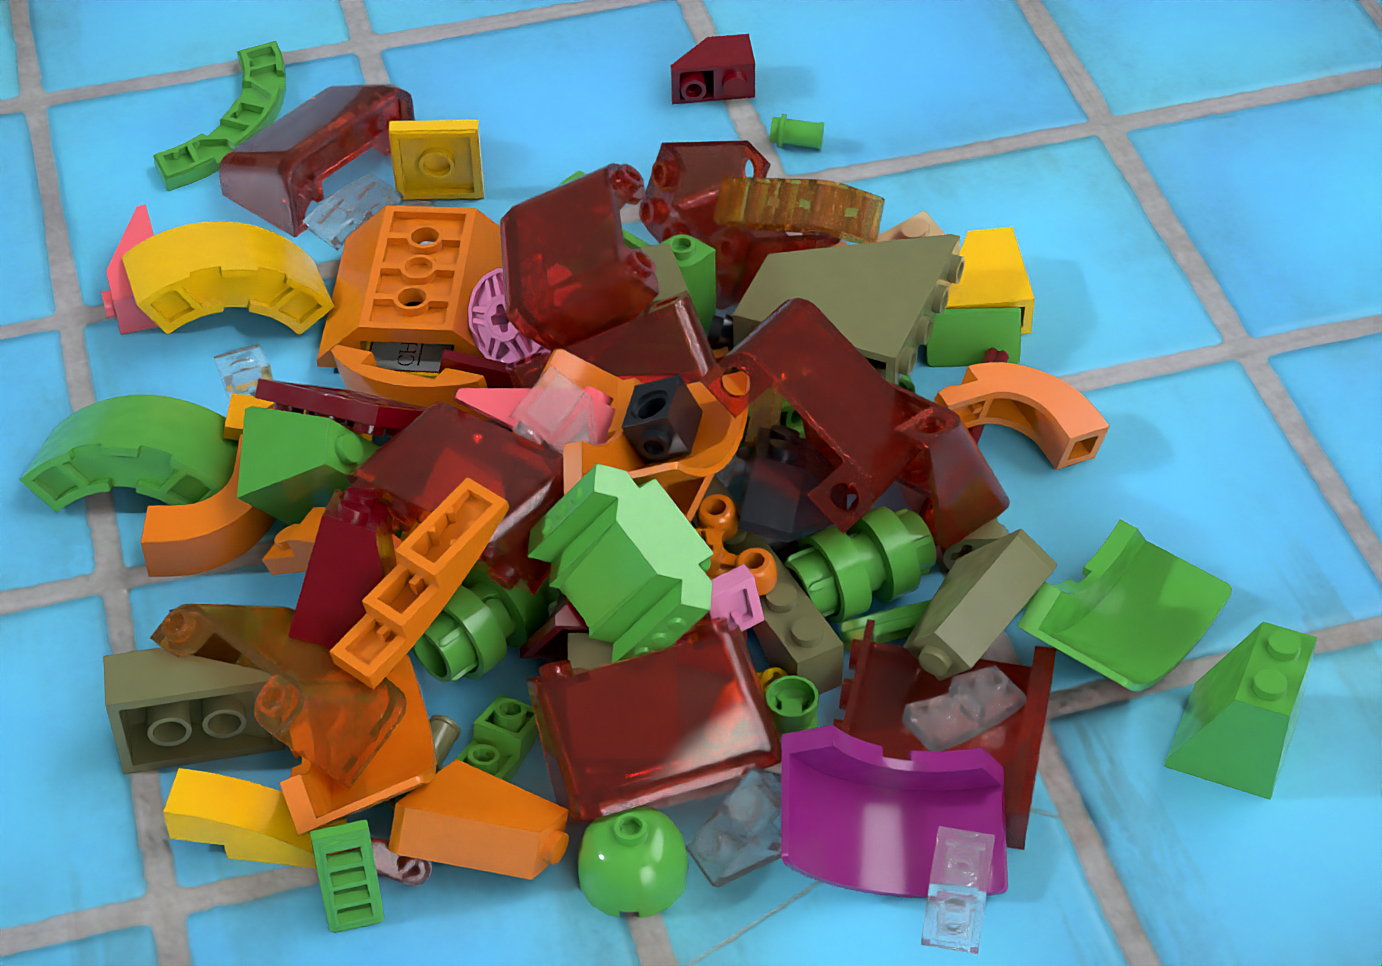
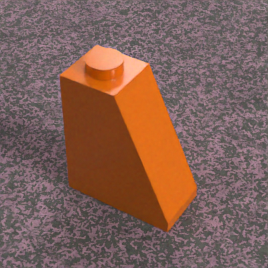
M455 759L437 772L431 782L417 787L396 802L388 851L401 856L533 880L550 864L556 865L562 859L569 842V835L565 833L569 810Z

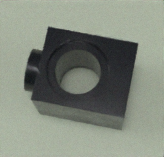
M677 375L636 385L621 428L646 465L691 454L703 411L682 377Z

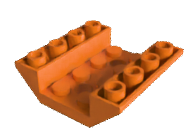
M386 205L346 238L331 298L334 308L327 315L316 360L317 367L337 368L331 349L336 345L365 351L367 341L453 344L456 352L486 358L475 345L469 328L468 306L472 291L484 275L496 268L522 266L524 244L477 208ZM424 241L434 242L429 245H420ZM409 302L421 303L417 306H407Z

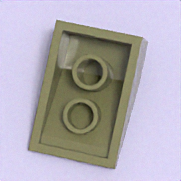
M161 648L103 656L105 707L123 774L285 750L284 735L271 672Z

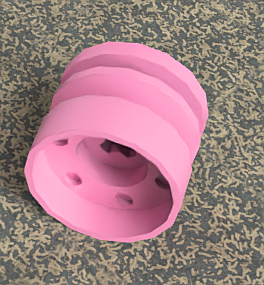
M562 263L496 268L487 273L473 289L468 306L469 328L475 345L487 359L519 366L548 362L555 349H564L573 355L580 353L585 344L584 339L564 342L561 336V329L573 285L582 281L583 278L576 270Z

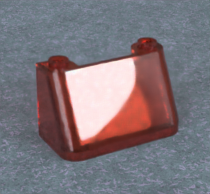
M395 84L332 85L324 89L223 157L219 170L222 195L294 238L311 227L310 220L305 217V214L312 200L319 203L324 199L322 181L373 146L375 150L386 156L391 153L389 138L390 121H415L411 94Z
M608 164L513 205L500 220L507 318L521 334L552 352L555 349H564L592 364L659 294L658 281L655 274L656 266L653 260L639 249L632 250L624 245L620 210L626 203L636 205L645 197L644 179L634 167L628 164Z
M726 617L707 619L695 624L696 633L687 637L688 642L588 670L581 667L572 668L571 660L557 661L539 667L540 676L526 679L557 805L568 809V814L573 819H593L763 770L781 763L782 746L738 624L728 623Z

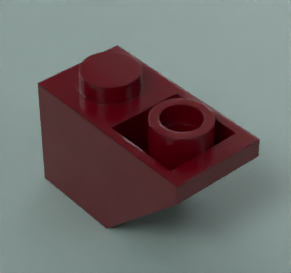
M749 34L707 37L670 65L672 104L755 98V59Z

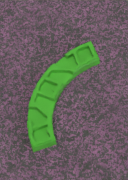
M276 41L237 51L239 65L243 72V89L240 98L235 100L230 109L220 119L219 127L207 136L201 133L181 145L153 155L155 168L167 191L192 184L225 168L249 151L268 132L278 117L286 93L285 66L281 50Z

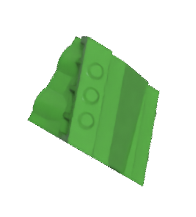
M596 464L530 529L527 557L551 562L549 586L559 588L576 608L589 627L588 638L613 643L611 667L641 673L711 609L712 581L705 572L710 568V558L714 553L656 478L637 486L625 470Z

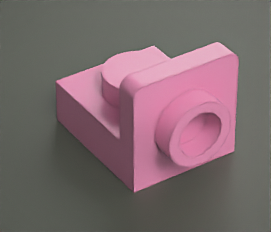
M745 564L711 580V609L705 614L703 624L717 643L764 621L755 579Z

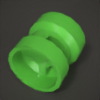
M795 675L783 676L774 680L768 686L765 693L767 713L765 716V733L771 744L782 749V734L818 728L819 694L818 689L811 681Z

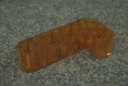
M722 177L713 222L743 230L826 234L857 244L877 242L885 199L855 187L828 180Z

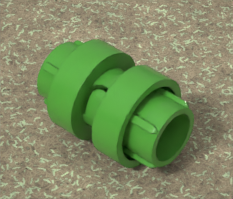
M878 506L851 517L846 526V533L836 526H829L802 537L798 544V552L787 556L786 562L783 564L822 616L838 624L868 611L871 606L872 596L880 602L888 603L916 591L920 585L921 576L929 573L930 567L935 565L936 548L928 526L916 512L906 508L893 512L885 506Z
M512 551L508 555L493 552L476 563L463 580L462 585L458 587L446 606L412 647L414 655L423 668L441 682H456L463 676L468 679L477 680L506 658L507 646L513 648L521 647L549 618V611L557 605L559 597L558 588L549 586L550 570L542 560L527 557L528 551Z

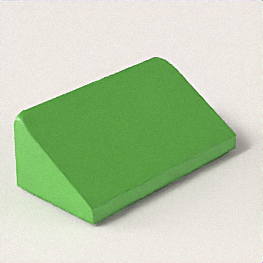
M1020 307L945 309L943 314L936 313L930 339L924 345L926 364L929 367H961L980 364L984 352L992 347L997 351L1004 350L1009 355L1007 363L1019 364L1021 355Z

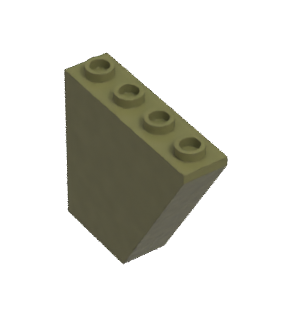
M946 234L768 254L733 313L734 349L895 393L902 377L912 374L917 360L919 345H926L933 329L935 314H943L949 299L951 284H958L961 280L965 267V257L959 256L960 236Z

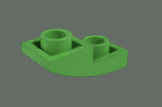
M499 694L475 720L473 724V740L455 759L510 783L538 737L546 720V711Z

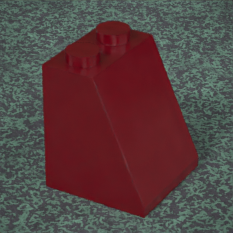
M348 487L345 491L335 490L320 521L288 637L332 649L366 614L362 600L397 566L388 506L385 503L376 501L377 496L372 492L355 487Z

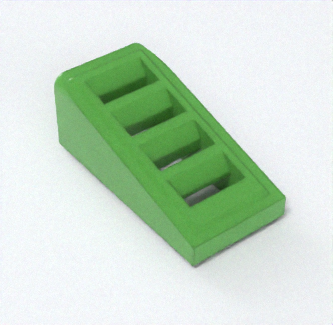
M367 820L311 831L310 836L329 930L337 933L381 923L384 920V910ZM360 847L357 850L326 856L329 853Z

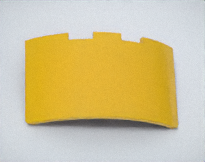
M226 221L187 224L166 230L146 239L127 251L122 257L137 306L167 335L199 317L224 312V307L248 308L249 312L268 316L285 324L300 336L334 308V304L314 260L302 248L287 238L254 225Z

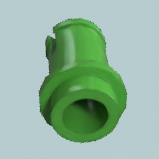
M782 114L781 118L773 117L770 142L778 143V148H782L783 144L821 150L824 122L817 123L787 119V114Z

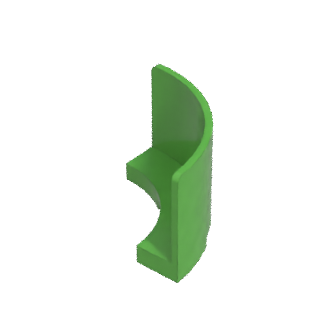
M158 395L113 397L81 408L59 423L20 478V481L55 512H59L66 505L82 497L95 493L109 492L112 487L136 488V493L159 499L170 505L193 504L212 497L227 485L234 472L239 441L223 438L226 417L195 403Z
M1120 519L1100 549L1083 567L1082 574L1086 578L1079 583L1071 579L1058 584L1044 582L1018 622L1017 627L1128 690L1137 692L1150 688L1161 681L1186 658L1216 620L1231 597L1233 590L1223 580L1147 541L1138 528Z

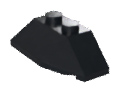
M772 425L770 429L759 426L745 466L737 529L784 542H791L798 539L801 532H815L845 520L847 513V479L808 439L799 437L800 433L783 425Z

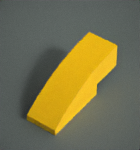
M178 768L163 810L170 839L224 845L228 859L317 869L310 833L305 836L297 834L282 791L216 773ZM342 819L323 828L346 824L347 819ZM341 851L326 854V856L338 854Z

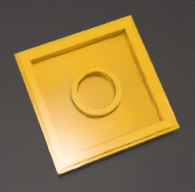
M479 120L390 121L389 138L397 200L484 199L485 187Z

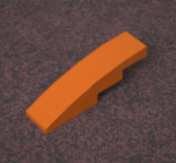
M467 477L394 550L399 564L362 600L366 614L329 651L334 664L374 690L410 651L449 602L481 556L509 509L508 501Z

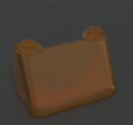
M190 603L173 609L165 617L150 639L171 655L176 657L194 655L258 669L270 674L271 678L261 689L255 701L254 715L257 722L278 740L349 789L399 725L405 714L407 705L405 694L386 677L373 690L334 664L329 652L331 649L288 637L295 613L292 608L269 605Z

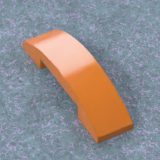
M336 345L331 349L344 386L348 390L466 416L464 424L491 420L453 401L459 388H488L483 375L445 368L435 379L380 368L376 364L373 353L341 345Z

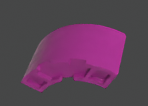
M834 725L782 734V861L790 869L819 882L876 895L947 899L1003 894L1008 889L1004 768L983 747L957 751L911 750L908 754V760L883 757V746L852 737Z

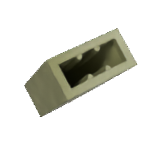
M1022 529L957 558L903 646L918 660L920 666L925 671L933 674L939 681L971 669L1052 574L1057 563Z

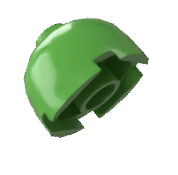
M633 803L617 805L602 812L585 829L577 852L580 889L591 905L607 915L620 917V911L628 913L638 912L639 918L651 917L671 907L684 892L689 862L683 834L667 815L654 807Z

